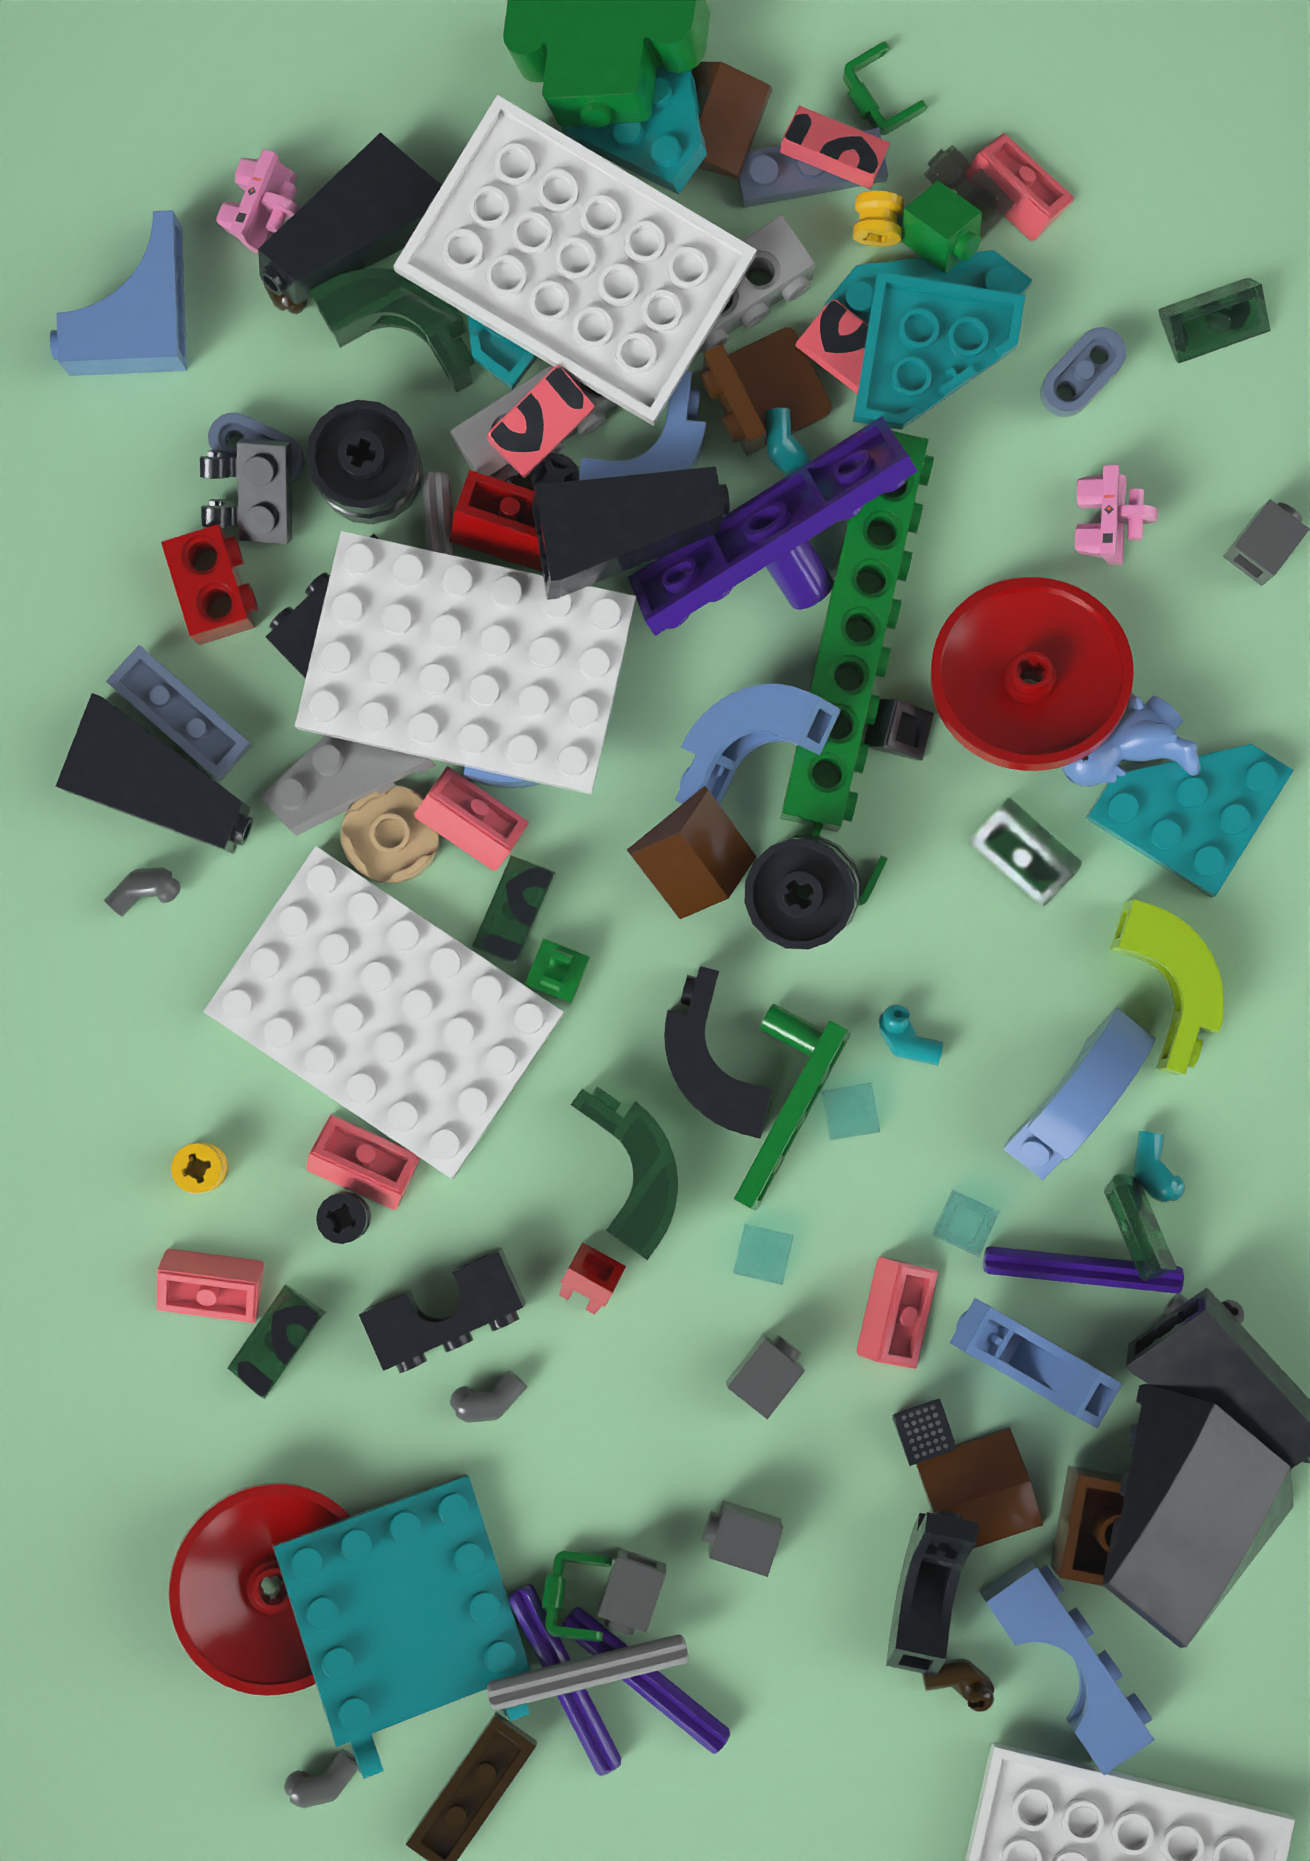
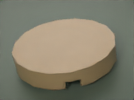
M395 786L381 794L375 791L351 803L350 809L346 811L343 820L341 843L347 859L359 873L379 883L399 884L418 877L432 864L440 847V834L415 817L416 810L424 800L420 793L404 786Z

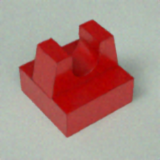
M582 1242L560 1282L562 1286L559 1296L568 1300L573 1291L584 1295L590 1299L586 1310L595 1315L602 1306L605 1307L626 1266Z

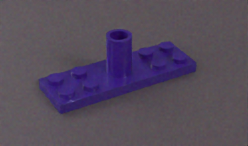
M881 416L737 507L729 514L723 516L717 534L660 556L630 575L628 579L632 590L636 596L643 618L653 634L656 636L666 629L680 626L688 619L691 613L709 602L723 599L731 592L734 586L764 567L767 568L792 608L797 610L807 609L821 602L831 592L834 580L812 547L809 539L839 520L844 521L854 517L860 512L863 505L882 493L897 490L905 483L909 476L917 472L909 455L884 418Z

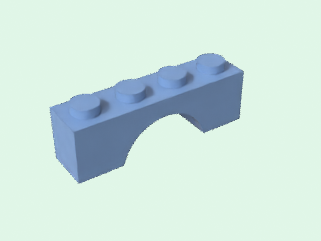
M1028 1557L979 1592L1015 1645L1030 1642L1047 1643L1059 1647L1074 1659L1079 1675V1691L1076 1702L1066 1720L1103 1775H1106L1155 1740L1145 1724L1152 1720V1717L1135 1693L1127 1698L1124 1696L1116 1684V1681L1123 1677L1122 1673L1106 1650L1096 1655L1086 1640L1094 1632L1076 1607L1069 1612L1066 1611L1057 1597L1065 1590L1046 1564L1038 1570Z

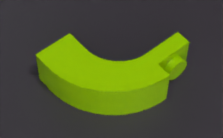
M1132 899L1124 902L1110 950L1145 961L1164 977L1172 995L1173 1012L1156 1069L1174 1075H1186L1187 1068H1194L1201 1054L1203 1040L1197 1038L1199 1031L1210 1034L1220 1033L1224 1015V990L1219 968L1206 943L1186 922L1165 909Z

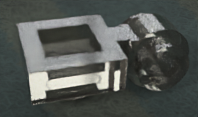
M951 145L946 151L941 148L927 163L930 168L924 175L932 184L937 180L953 191L956 190L959 196L982 211L981 241L1017 206L984 169L980 168L968 180L969 176L966 172L973 165L954 145Z

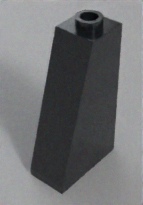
M380 132L258 248L259 275L261 280L276 295L280 296L284 293L295 304H298L404 249L442 185Z
M716 466L535 485L532 512L547 600L558 599L717 534L723 516L729 514L730 499L727 485L719 484Z
M91 693L55 787L232 854L237 844L241 846L245 844L253 824V818L248 816L251 807L109 701Z
M1208 1288L1202 1290L1128 1343L1126 1367L1138 1378L1150 1385L1216 1404L1286 1462L1291 1469L1301 1462L1310 1463V1399Z

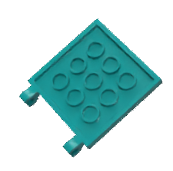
M469 1475L459 1476L272 1544L336 1747H339L346 1743H351L356 1763L363 1779L383 1772L379 1754L371 1735L372 1733L487 1689V1684L491 1680L531 1671ZM527 1703L503 1709L504 1715L508 1716L510 1721L530 1714Z

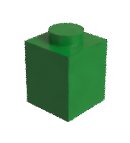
M937 180L904 208L902 243L946 274L960 261L969 260L977 251L981 242L982 211Z

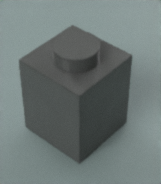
M1269 499L1256 512L1223 557L1263 586L1275 576L1310 529L1301 523L1302 517L1294 508L1282 502L1276 504Z
M762 1334L727 1379L726 1386L768 1420L805 1372L803 1366L797 1361L802 1353L780 1335H777L772 1342Z
M723 1500L719 1513L710 1511L702 1541L710 1543L708 1548L710 1559L768 1577L782 1534L783 1524L781 1518Z
M618 1547L598 1609V1616L606 1619L605 1625L628 1635H633L635 1629L647 1633L666 1576V1563Z

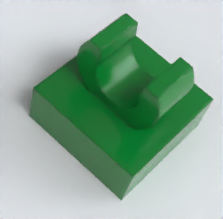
M543 938L525 985L572 1004L590 957Z

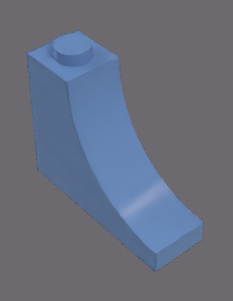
M173 210L153 211L151 236L142 260L127 281L116 291L90 306L57 313V330H51L50 332L51 353L53 359L58 360L70 376L187 371L183 229Z

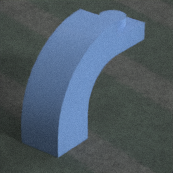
M687 370L670 397L664 430L658 441L647 452L625 461L581 458L579 480L694 469L703 450L706 422L688 420V417L697 418L700 399V388L691 387L692 371Z
M784 684L754 685L731 693L710 707L693 725L683 741L681 748L696 755L691 766L687 768L681 778L680 790L675 800L683 804L705 786L720 805L743 759L750 752L767 743L788 742L820 755L841 709L817 695Z
M1116 1007L1087 1038L1076 1060L1059 1084L1008 1139L1003 1149L1043 1180L1063 1159L1068 1160L1110 1112L1145 1062L1156 1038Z
M976 1298L969 1309L959 1318L956 1332L949 1342L963 1352L997 1369L1096 1428L1099 1427L1122 1386V1383Z

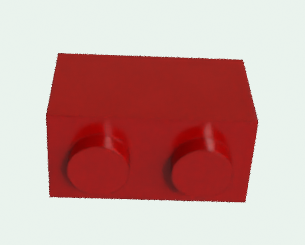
M469 470L454 512L449 542L542 572L532 512L534 491Z

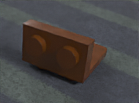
M782 328L730 354H727L723 344L704 352L703 370L699 372L702 384L711 400L717 397L725 415L721 416L724 428L732 443L739 441L746 456L767 447L766 410L773 408L790 409L791 435L825 419L831 413L832 404L808 356L795 346L799 338L792 328Z

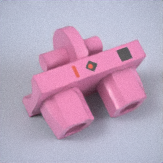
M264 149L259 159L241 158L235 172V183L245 191L241 203L232 201L222 203L216 218L217 223L226 232L237 237L248 249L257 254L258 248L282 227L284 220L288 221L301 208L293 202L298 189L294 185L297 175L279 161V156L275 152Z
M1103 465V475H1093L1078 478L1077 480L1078 506L1081 509L1102 508L1101 523L1077 524L1075 529V549L1082 555L1103 557L1108 565H1123L1125 524H1128L1127 539L1138 541L1142 540L1143 524L1154 523L1158 519V509L1153 506L1144 505L1143 489H1130L1129 505H1126L1127 477L1120 474L1119 465Z

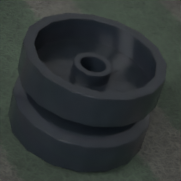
M366 400L350 401L336 405L323 415L309 436L306 460L311 478L321 496L335 513L352 522L374 525L396 518L411 506L421 488L423 464L413 433L398 412L380 402Z
M797 835L770 846L753 862L745 880L744 903L752 924L767 940L786 949L809 950L830 942L852 921L861 902V878L854 860L839 844L822 836ZM809 883L812 886L814 893L808 896L809 899L805 900L798 896L796 892L798 884L802 886Z

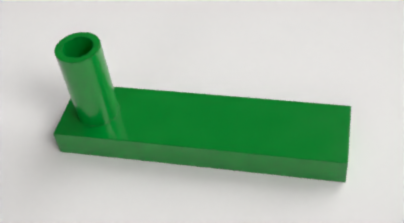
M772 1004L767 1011L760 1030L810 1056L734 1197V1200L753 1210L758 1209L851 1036L848 1029L829 1020L825 1030L776 1004Z

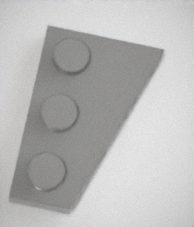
M325 735L269 787L260 798L289 830L297 836L349 810L351 803L375 791L381 794L395 787V781L415 771L421 774L436 765L429 758Z

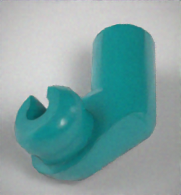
M773 408L766 410L768 459L784 475L788 476L810 462V456L806 449L791 435L790 409Z
M894 1004L887 1007L879 1018V1031L891 1053L900 1058L938 1066L943 1042L917 1036L909 1020L910 1013L904 1006Z
M1139 1131L1133 1169L1135 1178L1153 1199L1162 1203L1178 1200L1184 1193L1185 1185L1183 1179L1178 1175L1174 1176L1161 1161L1164 1134Z

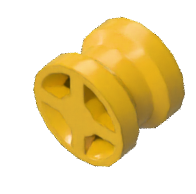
M866 191L858 194L855 201V210L859 213V221L854 224L852 238L861 244L878 247L891 246L901 242L902 228L898 225V216L904 210L903 197L888 191Z
M207 1142L188 1144L179 1149L173 1157L171 1165L172 1177L177 1186L193 1194L212 1191L219 1187L226 1179L229 1169L228 1160L223 1150L215 1144Z

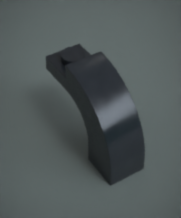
M700 966L697 977L687 974L680 1004L689 1006L687 1015L667 1010L664 1041L670 1071L682 1094L703 1116L723 1128L760 1139L773 1089L736 1080L724 1073L712 1059L706 1044L705 1027L719 971Z
M950 1511L918 1514L910 1536L898 1584L886 1666L932 1676L938 1674L947 1657L951 1615L958 1581L963 1566L977 1543L979 1523L964 1520L960 1514Z

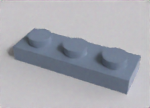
M879 128L863 130V132L881 138ZM781 146L749 151L738 180L743 208L860 187L858 184L780 153ZM885 158L874 184L887 182L888 170Z
M140 645L135 648L106 681L219 782L224 779L253 746Z

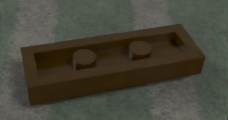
M495 1712L408 1837L406 1846L427 1861H457L536 1748L537 1740Z

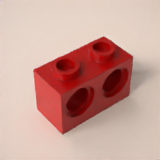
M217 524L161 542L189 636L198 645L255 628L251 613L259 611L258 604L250 583L242 584L237 566L244 565V559L235 536L228 538L226 533ZM206 550L217 552V561L212 568L206 571L195 569V561L200 553ZM223 596L231 598L232 607L227 615L221 618L210 617V605L215 599Z

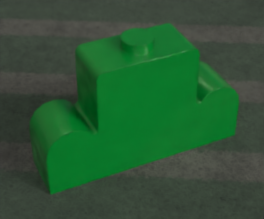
M508 0L503 39L522 76L530 82H543L542 96L559 126L588 125L600 128L615 123L644 122L649 120L652 114L657 67L663 65L664 69L672 73H683L692 70L703 60L707 48L710 10L705 0Z

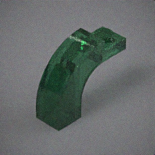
M371 268L350 271L338 275L309 291L319 313L340 348L376 329L389 327L404 329L420 337L429 346L456 393L473 384L470 369L468 368L475 364L473 357L461 337L453 341V339L466 332L462 316L458 310L396 273L395 270Z
M598 1086L592 1094L582 1088L571 1103V1106L616 1137L626 1149L633 1168L631 1192L606 1231L648 1260L666 1234L676 1208L678 1175L671 1145L656 1119L637 1101L634 1102L625 1117L616 1112L622 1103Z

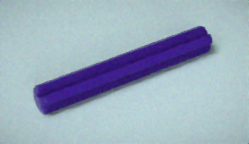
M992 1246L985 1249L983 1257V1269L986 1273L992 1275L1176 1294L1182 1291L1184 1284L1183 1268L1177 1265L1175 1269L1166 1268L1163 1264Z
M527 1584L514 1590L509 1595V1603L542 1668L572 1661L560 1637H554L548 1633L545 1624L547 1612L542 1608V1602L534 1586ZM582 1689L558 1695L557 1697L595 1772L599 1776H603L616 1770L621 1765V1756L587 1690Z
M576 1606L562 1622L561 1627L593 1630L603 1633L602 1642L573 1639L591 1655L628 1647L581 1607ZM659 1671L622 1679L713 1754L718 1753L729 1740L730 1731L728 1727Z

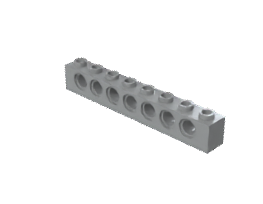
M783 215L742 240L757 250L756 256L729 299L731 307L720 314L697 354L700 352L704 353L720 344H726L729 340L728 334L742 325L746 329L757 325L770 313L769 307L783 298L787 302H791L810 288L811 283L809 281L813 278L815 262ZM762 270L771 276L772 281L764 286H756L750 283L746 276L752 271ZM550 365L450 430L455 446L472 471L511 484L521 477L489 444L487 434L554 366ZM571 377L592 402L595 409L562 442L578 432L581 436L593 432L606 420L604 415L619 405L599 393H587L581 387L582 383ZM561 442L551 453H559L564 448V444Z

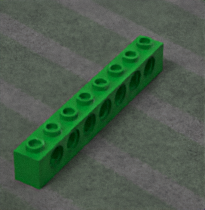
M895 431L893 433L909 455L917 472L909 476L902 485L904 493L901 496L892 498L882 493L863 505L858 514L848 519L809 688L810 693L823 698L841 709L838 716L848 721L850 735L843 739H834L829 736L820 755L796 745L780 819L813 827L817 825L823 827L822 829L835 832L839 831L843 820L852 822L858 793L850 791L853 773H863L869 744L860 743L864 724L874 725L880 700V696L871 694L875 675L885 676L891 648L882 646L886 628H896L902 600L893 598L897 580L906 582L913 552L904 550L908 532L917 533L923 510V504L915 503L918 485H928L934 461L933 456L925 455L929 439ZM876 525L885 526L891 531L893 542L885 546L876 545L869 539L867 530ZM863 573H873L882 581L883 589L875 594L865 593L858 587L856 578ZM861 620L871 628L872 637L865 642L853 641L847 635L845 626L851 621ZM842 668L855 670L861 678V686L852 691L840 688L835 681V672ZM822 763L831 764L839 773V783L831 788L819 786L813 779V768Z

